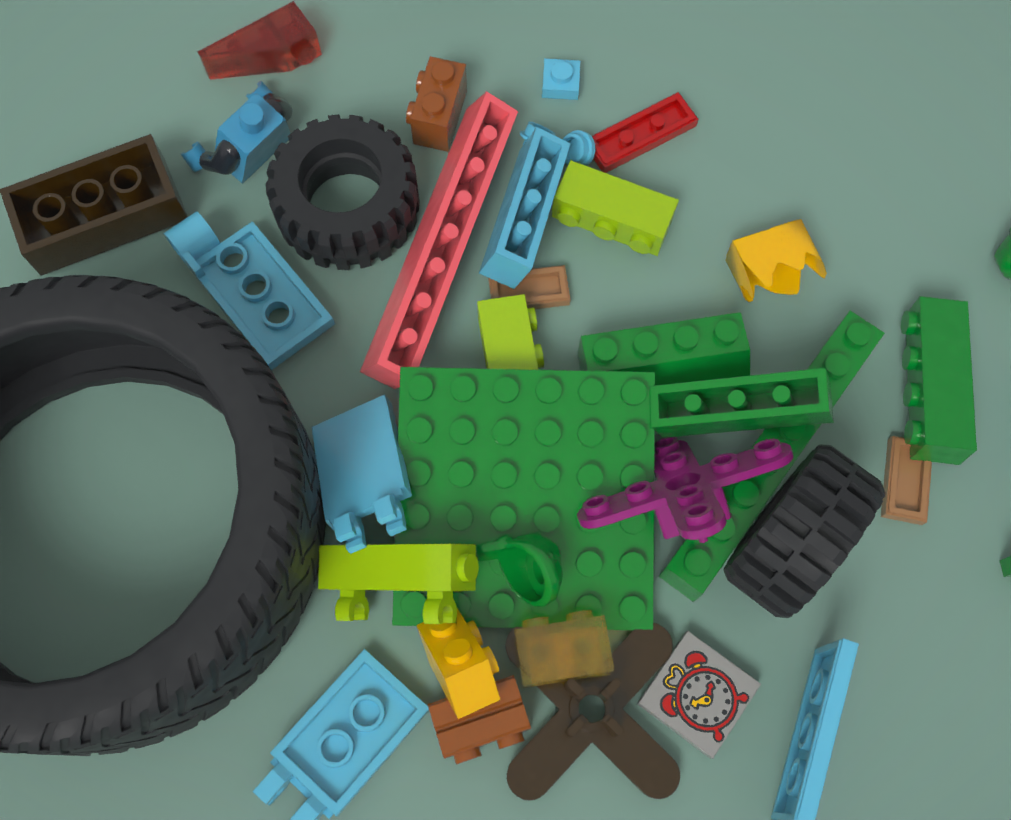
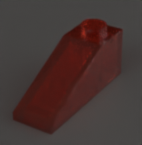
M294 1L197 51L210 80L289 72L301 65L309 64L314 58L322 55L315 29Z

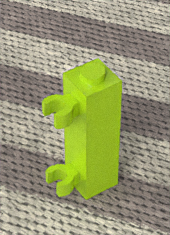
M474 544L366 545V548L352 554L346 550V545L319 546L318 589L340 590V597L335 606L336 621L368 620L369 603L365 597V590L427 591V599L423 606L424 624L456 623L457 606L453 599V591L476 590L479 563L476 557V545Z

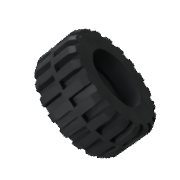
M339 114L329 115V120L318 122V119L307 122V128L302 131L297 128L288 135L289 142L287 144L282 142L274 152L276 160L269 162L266 172L268 180L265 183L266 195L284 240L289 246L295 248L299 256L305 260H310L313 256L315 265L329 268L330 263L336 264L337 270H350V265L359 264L362 269L372 266L371 260L379 257L383 261L392 255L391 248L393 246L397 249L401 248L408 240L406 232L410 233L414 230L417 223L416 213L419 212L420 207L415 165L413 164L412 155L408 147L401 144L400 137L394 131L388 129L385 132L383 124L370 119L369 123L364 122L362 116L349 115V119H341ZM339 175H361L379 185L376 194L366 204L351 211L329 212L317 208L310 203L313 194L324 182Z
M822 444L816 446L774 495L734 550V553L723 569L727 581L775 617H792L806 603H809L818 590L829 581L832 574L842 565L850 551L864 535V531L875 518V513L881 507L882 499L885 497L886 492L881 481L833 446Z

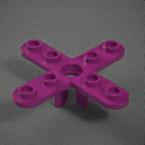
M677 437L662 438L654 443V473L657 478L656 481L636 482L629 485L625 491L608 497L606 495L591 497L583 503V507L577 513V518L581 527L593 529L655 510L664 539L680 535L685 539L699 540L700 543H705L708 541L707 537L720 532L726 526V520L731 518L722 487L786 466L793 460L792 448L789 444L782 443L778 439H766L755 444L753 449L738 454L724 453L714 457L710 463L700 466L686 441L678 440Z

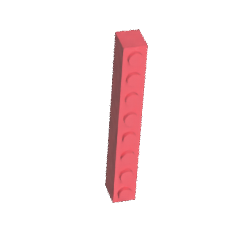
M487 91L466 109L360 370L361 373L393 389L400 387V367L420 366L518 113L516 109Z

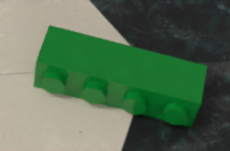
M919 296L909 311L906 310L901 320V333L906 334V347L902 355V368L907 370V384L903 392L904 406L908 407L909 420L904 430V440L906 444L911 445V460L960 465L977 451L968 301Z
M826 368L649 386L651 428L655 429L663 438L834 423L831 383Z

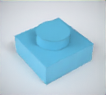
M544 58L542 98L578 100L581 61Z

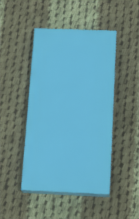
M842 638L821 646L814 651L771 815L772 820L816 819L859 646L856 642Z

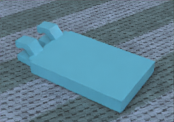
M384 394L313 426L312 434L325 522L335 531L336 539L340 543L346 540V550L350 554L366 548L365 532L361 518L374 512L377 521L381 525L386 523V530L390 536L407 530L404 510L400 501L411 497L412 493L404 457L398 445V429L393 406L387 396Z
M364 649L270 752L274 757L270 762L274 768L252 792L266 805L270 806L291 782L307 800L290 820H319L322 814L328 819L333 815L338 817L429 712V708Z

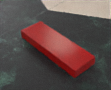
M677 92L593 135L592 138L595 142L593 160L602 172L607 173L696 127L699 119L680 93Z

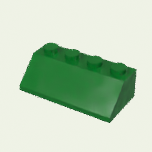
M741 312L583 335L580 337L577 353L581 371L655 372V386L750 376V346Z

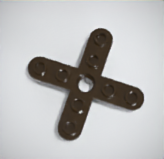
M653 623V630L634 629L591 676L540 627H515L510 631L505 644L508 658L559 709L509 764L507 783L510 790L517 797L523 800H536L542 797L591 743L644 795L654 799H663L675 792L680 782V770L676 761L623 710L627 703L671 655L673 648L672 639L669 632L663 626ZM595 695L603 701L605 713L598 722H588L589 720L583 714L580 715L579 703L585 696Z

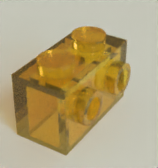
M583 610L566 614L567 621L549 624L548 617H538L522 621L523 628L514 630L522 689L567 682L571 678L579 680L610 675L614 672L605 615L593 617L592 610Z

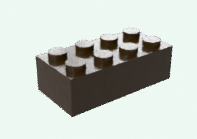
M151 134L0 189L21 255L40 276L169 228L188 217L167 163Z

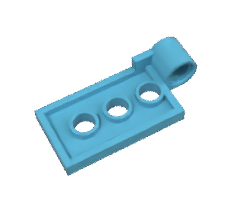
M197 211L163 233L176 253L245 339L263 357L271 370L335 325L333 317L253 221L221 243L211 227ZM234 253L243 255L242 262L235 267L224 266V260L227 256ZM260 280L266 283L264 291L260 294L249 295L246 293V288L251 282ZM284 308L289 311L288 318L282 323L275 324L268 321L270 313L275 309Z

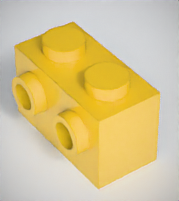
M457 608L456 623L424 624L422 622L416 625L429 664L458 719L500 700L493 674L499 672L497 661L489 646L481 648L483 641L473 620L466 623Z

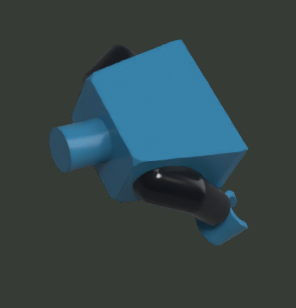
M259 81L257 89L251 94H246L249 100L217 130L215 152L206 151L200 142H195L192 144V149L185 153L182 152L180 155L194 172L203 168L207 171L223 175L232 174L243 184L274 154L282 142L286 143L289 140L288 135L291 132L287 121L292 116L291 105L285 99L272 93L262 81Z

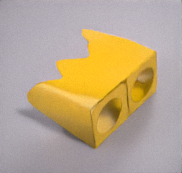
M802 219L732 240L725 259L744 298L748 302L753 301L755 285L773 293L798 294L801 270L805 264L824 279L827 274L822 259Z

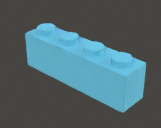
M536 127L522 146L479 274L515 289L532 270L571 143Z

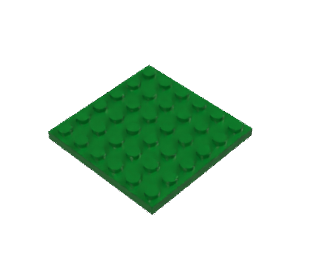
M400 367L398 445L404 457L412 496L400 501L404 510L407 530L395 535V544H474L477 546L493 542L503 535L516 538L525 534L539 532L545 538L556 543L561 551L562 583L557 599L545 607L532 606L517 596L507 583L498 559L478 561L479 571L476 578V590L453 591V599L466 623L473 620L477 627L489 628L540 627L541 629L653 630L654 510L593 529L581 527L577 513L583 507V503L591 497L597 495H606L608 497L625 491L633 483L654 481L655 429L651 428L649 386H655V372ZM393 591L392 626H416L422 623L423 606L427 599V591Z

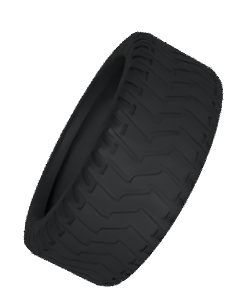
M68 275L64 277L35 279L28 281V283H17L10 285V287L0 288V441L15 425L47 403L87 387L122 382L169 386L203 399L224 415L235 444L238 494L230 535L208 582L171 626L132 655L83 676L34 683L17 676L0 662V753L91 756V753H98L99 755L127 752L129 748L134 747L138 749L164 741L165 737H174L196 727L199 721L207 720L230 704V700L239 697L256 682L258 675L262 674L281 652V647L287 643L299 624L300 616L304 613L314 590V582L319 571V546L324 545L326 522L316 455L304 426L266 361L239 331L224 319H221L218 314L199 303L190 300L184 295L154 284L110 276Z

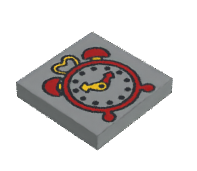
M687 631L637 704L708 758L713 759L761 683Z

